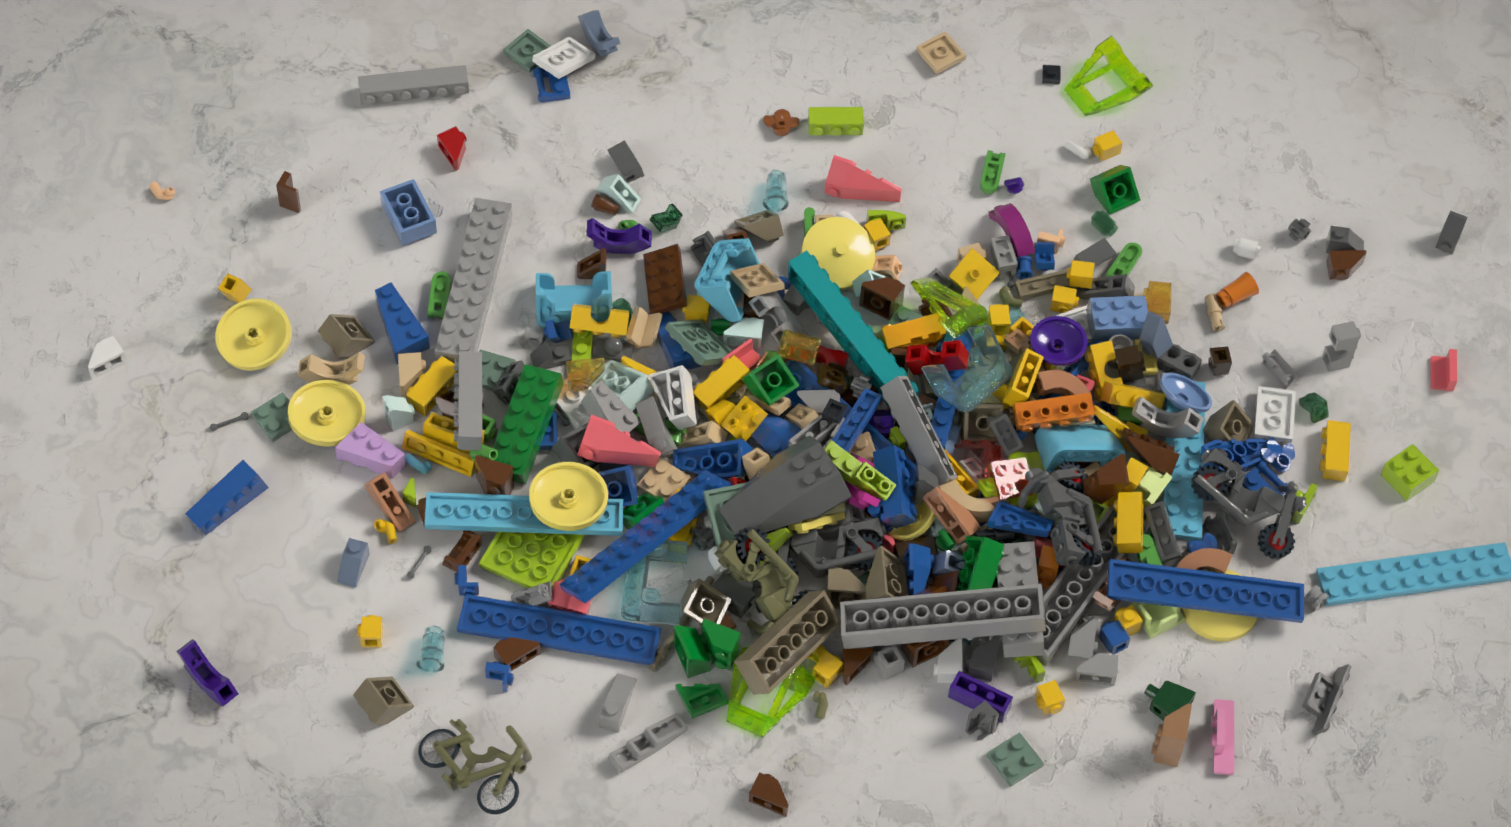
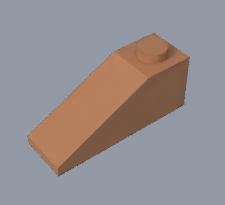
M385 472L364 484L375 504L398 532L416 522Z
M935 487L922 497L957 545L964 541L966 536L972 535L981 528L970 511L939 487Z

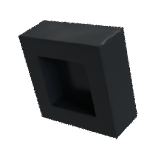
M1043 65L1042 83L1060 84L1061 66Z
M830 398L822 412V417L840 424L848 410V405Z

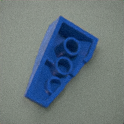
M670 312L663 313L657 338L670 369L681 365L686 370L702 367L694 361L690 353L682 349V345L677 340L670 337V333L665 327L668 322H678V320Z
M768 413L751 436L772 457H775L789 447V440L802 429L794 423Z
M1266 438L1246 439L1245 441H1237L1236 439H1231L1230 441L1214 440L1201 447V455L1207 449L1211 451L1213 448H1221L1228 454L1227 458L1232 462L1236 461L1243 467L1242 471L1245 473L1264 460L1260 449L1266 448L1268 441ZM1206 463V464L1203 465V466H1208V465L1218 466V465L1213 464V463Z
M743 439L676 449L673 451L672 465L679 470L698 474L706 470L723 479L739 477L745 473L742 456L752 451L753 448Z
M633 465L598 472L607 485L608 499H623V507L638 504L637 483Z
M909 543L904 552V562L906 564L908 593L911 596L925 589L931 566H934V555L930 554V548Z

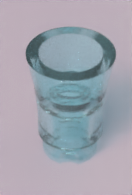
M779 170L771 171L766 181L763 206L772 212L783 211L789 205L786 175Z
M431 626L425 629L420 654L416 662L417 667L422 671L439 672L444 669L445 637L444 630L441 627Z

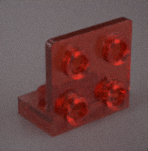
M962 440L960 444H954V448L960 450H984L981 454V461L984 467L1001 469V446L995 445V442L979 440V444H977V442Z
M1026 458L990 462L982 469L983 477L991 476L994 479L999 500L1020 497L1021 491L1028 483L1025 479V473L1029 469Z

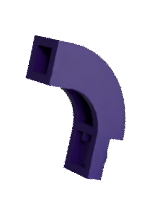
M594 218L587 220L586 236L593 240V247L599 250L605 248L607 253L633 254L652 247V231L640 223L628 229L615 230L604 226Z
M190 640L176 651L185 664L183 666L214 702L224 706L239 695L230 679L221 675L211 665L195 640Z

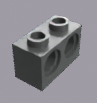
M1173 344L1158 358L1157 366L1159 370L1165 373H1176L1193 380L1200 369L1202 359L1196 354L1182 349L1179 345Z

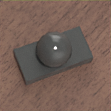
M610 337L607 340L597 338L593 357L621 362L623 356L632 358L634 345L622 343L616 337Z

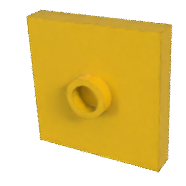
M971 248L948 277L963 291L967 286L976 300H978L1000 272Z

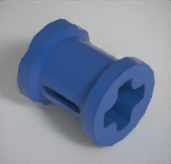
M1029 256L1018 257L1016 259L1018 263L1017 278L1019 280L1032 278V258Z

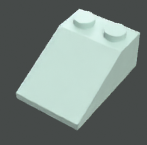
M609 360L586 380L591 387H594L602 380L631 411L636 408L635 404L646 400L654 392L647 374L614 360Z

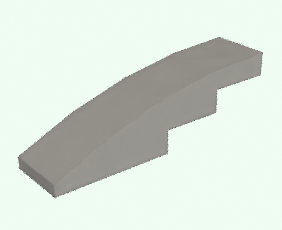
M676 713L645 728L642 734L628 740L625 746L611 752L608 759L618 772L621 773L671 743L686 732L688 727Z

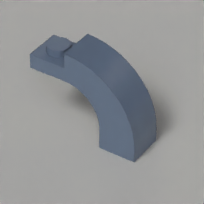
M592 10L578 16L588 42L599 56L602 57L618 51L616 45L621 44L619 37H612L608 33L599 10Z

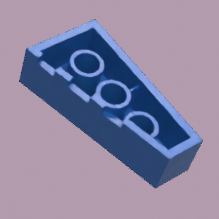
M392 282L376 289V304L396 364H399L398 354L422 353L430 349L428 334Z
M895 445L874 451L875 469L896 484V487L886 501L879 499V506L884 510V513L880 514L881 521L896 529L917 522L916 515H918L916 505L913 504L912 497L914 492L908 481L910 474L905 467L904 460H906L904 451Z
M242 460L185 514L207 535L269 487Z

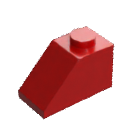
M456 126L437 135L438 147L455 171L459 170L466 150L465 142L467 141L464 132H460Z

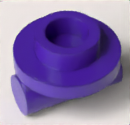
M1021 177L1004 181L1005 187L1008 188V193L1013 194L1021 192L1025 185Z

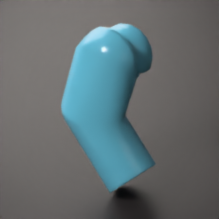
M411 454L405 455L406 463L420 473L427 474L432 470V464L429 461L422 463Z

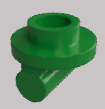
M723 318L711 319V330L716 335H724V331L730 328V322Z
M941 529L936 538V546L941 551H950L954 548L955 541L945 529Z

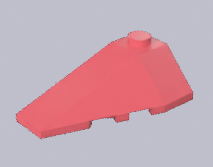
M836 155L833 156L825 182L826 194L841 199L900 202L902 188L884 178L877 179L871 175V171L859 169L856 167L857 163Z
M591 415L577 454L578 456L595 462L656 467L661 452L643 441L634 440L630 437L629 432H621L616 429V424L611 421Z

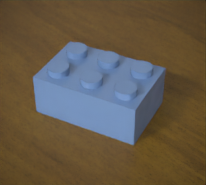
M414 179L380 191L381 205L402 246L437 233L436 220Z
M1145 296L1090 298L1086 313L1092 342L1109 341L1112 336L1120 334L1127 336L1131 340L1140 339L1148 313Z

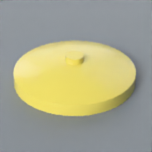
M829 217L817 222L809 229L801 246V253L807 250L810 255H814L818 260V265L821 269L824 268L828 272L829 279L832 283L835 282L840 290L853 288L852 281L866 270H872L875 262V248L870 235L861 225L848 218Z
M248 299L235 304L225 312L217 325L215 340L218 351L227 363L241 370H260L274 364L283 356L291 341L292 328L288 316L276 303L266 299Z
M319 380L308 383L294 393L288 405V421L292 430L302 440L318 446H337L361 422L365 423L366 407L361 395L351 386L339 381Z
M560 462L544 468L534 477L529 489V503L534 515L547 526L563 531H575L591 526L602 517L608 504V489L601 475L589 466L576 462Z
M1228 569L1225 572V574L1242 576ZM1181 608L1182 615L1189 627L1202 637L1213 641L1226 642L1237 640L1248 634L1258 620L1257 617Z

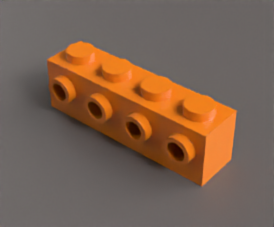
M1091 392L1014 403L1012 408L1016 430H1022V432H1029L1037 427L1049 429L1052 428V425L1058 424L1064 427L1071 425L1072 422L1085 424L1089 423L1095 415Z

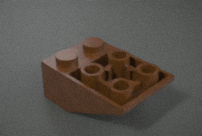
M1126 427L1123 430L1116 428L1115 431L1143 463L1157 471L1167 472L1172 476L1180 456L1178 452L1174 451V446L1159 439H1152L1148 435L1135 433V431Z

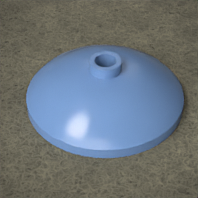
M1165 373L1161 377V389L1176 408L1181 410L1191 408L1196 413L1207 412L1211 408V397L1193 380L1176 373Z

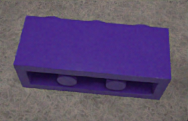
M958 671L948 694V698L971 709H975L985 700L999 713L998 722L1003 723L1013 701V696L961 671Z

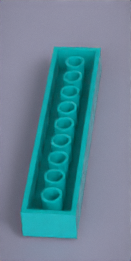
M806 250L788 261V280L842 349L849 353V358L860 372L871 378L870 382L874 384L878 394L882 395L883 392L880 387L894 378L907 376L906 371L896 364L895 357L885 350L883 342L873 335L872 328L862 321L861 314L851 307L850 300L846 296L843 297L839 286L835 282L832 283L828 272L824 268L821 269L814 255H810ZM910 381V383H911V385H912V387H913V389H914V391H915V393H916V395H917V397H918V391H919V389H918L917 385H916L913 381H912V382ZM882 396V400L886 403V405H887V406L889 407V409L891 410L889 404L884 400V398H883V396Z

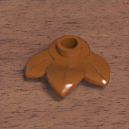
M785 109L777 110L774 116L765 115L763 118L764 124L771 127L777 136H786L791 128L799 125V118L791 117L789 111Z

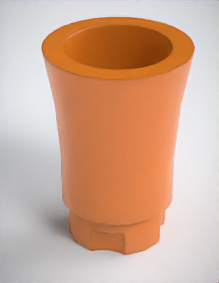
M1244 272L1236 280L1216 293L1217 301L1222 308H1227L1249 297L1258 295L1259 288L1252 275Z

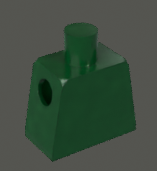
M1165 681L1160 689L1149 684L1144 694L1152 698L1150 711L1164 721V718L1186 704H1192L1196 692L1173 682Z

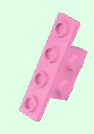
M1215 699L1214 715L1211 716V727H1213V733L1211 734L1213 773L1233 775L1234 701Z

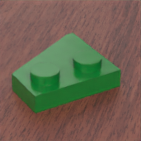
M720 684L675 685V689L692 719L729 704V699Z

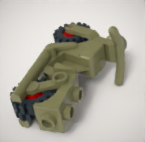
M741 528L734 535L736 539L722 541L714 554L719 558L718 562L723 567L728 568L732 572V577L737 581L751 582L758 580L761 583L762 592L756 598V603L769 621L760 626L755 621L748 620L747 625L756 633L764 634L789 610L790 605H795L808 592L817 590L800 591L799 595L794 597L796 601H792L799 581L797 574L767 544L770 542V539H766L768 536L766 533H762L763 531L757 528Z

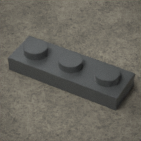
M1164 501L1144 507L1161 562L1165 563L1182 557Z

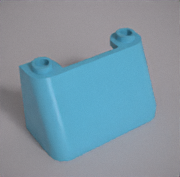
M750 239L722 240L714 244L694 284L697 293L729 322H739L744 315L743 309L736 307L742 290L730 278L729 272L760 264Z
M611 271L596 273L593 276L592 285L555 286L554 277L549 273H536V315L539 326L546 328L545 321L551 319L557 323L568 320L570 323L572 304L591 306V317L595 321L603 322L607 320L610 308L612 309Z
M1101 424L1069 425L1064 427L1052 425V428L1041 429L1040 427L1034 435L1044 471L1049 473L1054 472V468L1066 461L1100 462L1102 467L1120 454H1124L1126 457L1123 444L1105 425Z

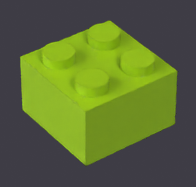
M1411 444L1384 464L1380 475L1408 501L1435 482L1439 469L1414 444Z

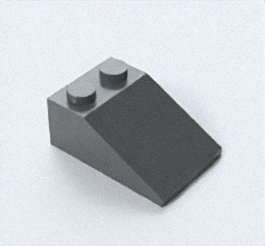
M588 423L563 435L552 447V451L561 462H576L589 466L592 469L599 464V462L577 455Z

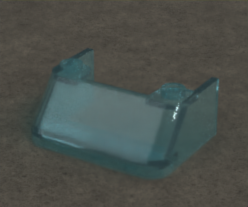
M990 325L969 327L967 329L975 343V346L969 352V360L972 367L954 383L944 364L927 365L921 368L935 395L961 412L974 410L1011 377V366Z
M666 540L626 571L621 603V615L624 619L670 625L680 624L681 604L661 602V593L655 588H647L646 585L650 561L687 564L688 542Z

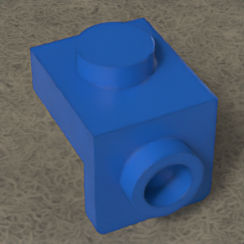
M1036 242L1034 256L1036 269L1043 271L1054 270V243Z
M552 319L545 321L546 328H544L547 339L554 343H559L573 338L568 320L559 323Z
M458 565V573L454 574L455 585H458L459 596H465V594L479 595L478 582H467L466 565Z
M496 661L492 663L486 662V678L503 681V691L507 692L508 686H512L514 679L511 667Z

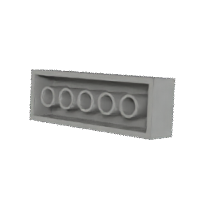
M1034 541L1006 543L1003 549L1004 555L997 568L998 588L1038 584ZM1043 631L1002 635L1004 658L1044 655Z

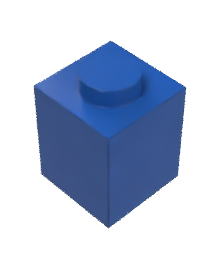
M1118 620L1112 623H1105L1101 627L1099 639L1108 652L1113 655L1128 648L1131 639Z

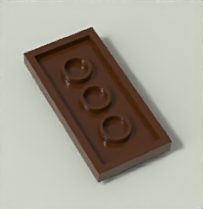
M674 244L643 254L650 314H663L686 307L687 298L680 246Z

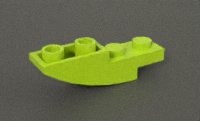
M830 440L825 446L824 450L845 481L884 501L888 499L896 487L895 483L866 461L861 463L834 441Z

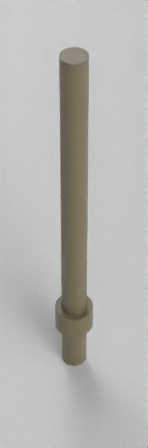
M708 576L704 582L711 586L714 578ZM683 613L675 626H685L690 617ZM674 629L662 647L657 649L654 663L648 667L651 671H656L661 661H664L668 656V651L673 645Z

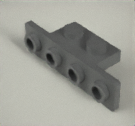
M1349 664L1337 668L1333 680L1321 672L1315 674L1302 705L1317 716L1312 734L1324 733L1329 729L1331 717L1337 710L1336 705L1343 694L1345 682L1350 677L1351 666Z

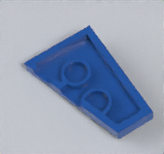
M999 500L986 527L1047 538L1054 521Z

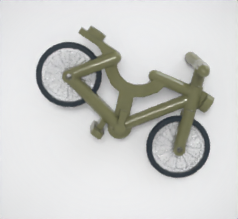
M451 719L449 723L461 735L457 736L448 729H437L431 731L422 739L418 749L421 762L430 768H441L447 765L452 774L448 777L444 773L441 777L451 790L454 791L456 789L454 782L457 787L464 789L469 787L473 781L491 776L481 784L478 790L477 802L479 807L488 814L497 815L507 812L515 805L519 797V787L513 779L514 772L522 774L527 768V764L521 760V755H523L526 761H531L532 755L513 726L509 725L506 727V732L517 745L512 755L493 746L488 747V752L483 755L473 753L470 745L475 742V739L466 730L467 726L460 719L456 722ZM459 748H462V752L467 758L462 770L454 762ZM496 758L506 761L472 773L476 763L492 762Z

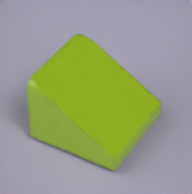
M410 478L402 492L403 501L408 505L417 507L414 478Z

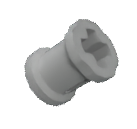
M527 326L523 343L527 344L530 342L541 346L546 338L544 330L540 332L532 330L531 327Z

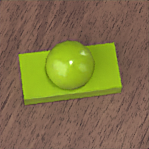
M1311 483L1305 494L1297 490L1296 496L1307 498L1305 501L1307 505L1300 513L1298 511L1294 513L1293 522L1300 523L1315 497L1318 489L1317 485Z

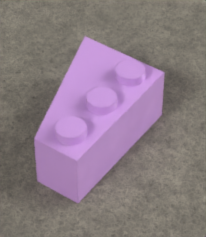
M362 422L335 447L337 460H345L353 463L355 466L369 468L372 472L378 474L385 472L387 477L394 478L406 466L405 453Z

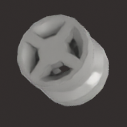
M1316 585L1306 594L1304 600L1313 604V608L1318 610L1325 604L1329 595L1322 593L1320 587Z

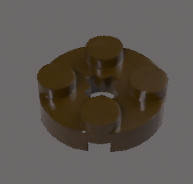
M829 362L828 365H823L824 363L819 365L816 371L817 384L835 390L840 395L850 390L854 377L851 376L850 378L846 368Z

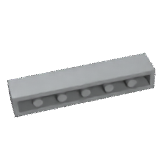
M466 65L358 76L361 105L469 93Z
M459 351L458 359L454 360V370H458V373L454 374V384H458V387H454V398H458V401H454V413H458V415H454V427H457V430H454V441H457V449L481 450L482 352Z
M898 376L880 387L884 400L891 408L893 418L897 420L900 426V433L908 442V449L917 460L916 465H922L936 475L939 485L958 479L908 377Z

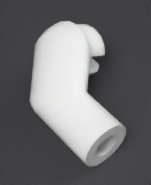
M1071 140L1065 143V148L1081 159H1088L1092 154L1090 148H1082Z

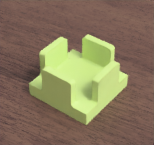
M1152 467L1145 472L1134 491L1142 492L1144 507L1154 504L1172 479V476L1167 472L1161 475Z
M1139 602L1130 604V606L1133 605L1142 618L1141 626L1150 639L1185 621L1178 607Z

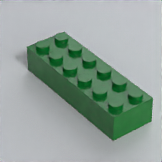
M527 364L524 365L493 449H496L498 452V456L494 461L513 466L514 482L525 485L564 385L561 373Z

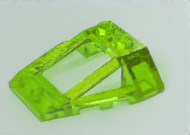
M1111 35L1097 45L1093 50L1094 53L1089 59L1087 58L1084 66L1074 75L1064 88V91L1084 116H1088L1130 102L1152 88L1153 84L1143 72L1140 73L1124 54L1120 44ZM1104 56L1108 65L1086 75L1096 62ZM1113 70L1127 87L1097 102L1084 84Z
M930 277L915 279L910 283L921 299H927L931 305L929 307L932 313L936 312L939 315V323L953 338L962 337L973 325H977L976 333L985 330L988 314L986 308L982 305H978ZM943 294L949 296L952 300H950V299H948L947 297L943 296ZM935 300L957 312L949 318Z
M743 647L738 657L742 653H744L749 647ZM734 663L726 722L763 738L787 713H790L800 701L807 697L815 682V678L800 664L783 680L768 714L764 715L741 705L748 689V684L743 678L738 689L741 672ZM788 688L795 691L792 697L779 710Z

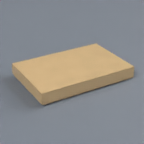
M765 263L729 272L730 278L748 297L785 289L784 282Z

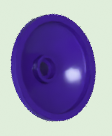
M1051 316L1042 319L1034 326L1030 336V344L1033 352L1044 357L1042 361L1055 366H1066L1082 358L1087 349L1088 339L1086 332L1076 321L1064 316Z

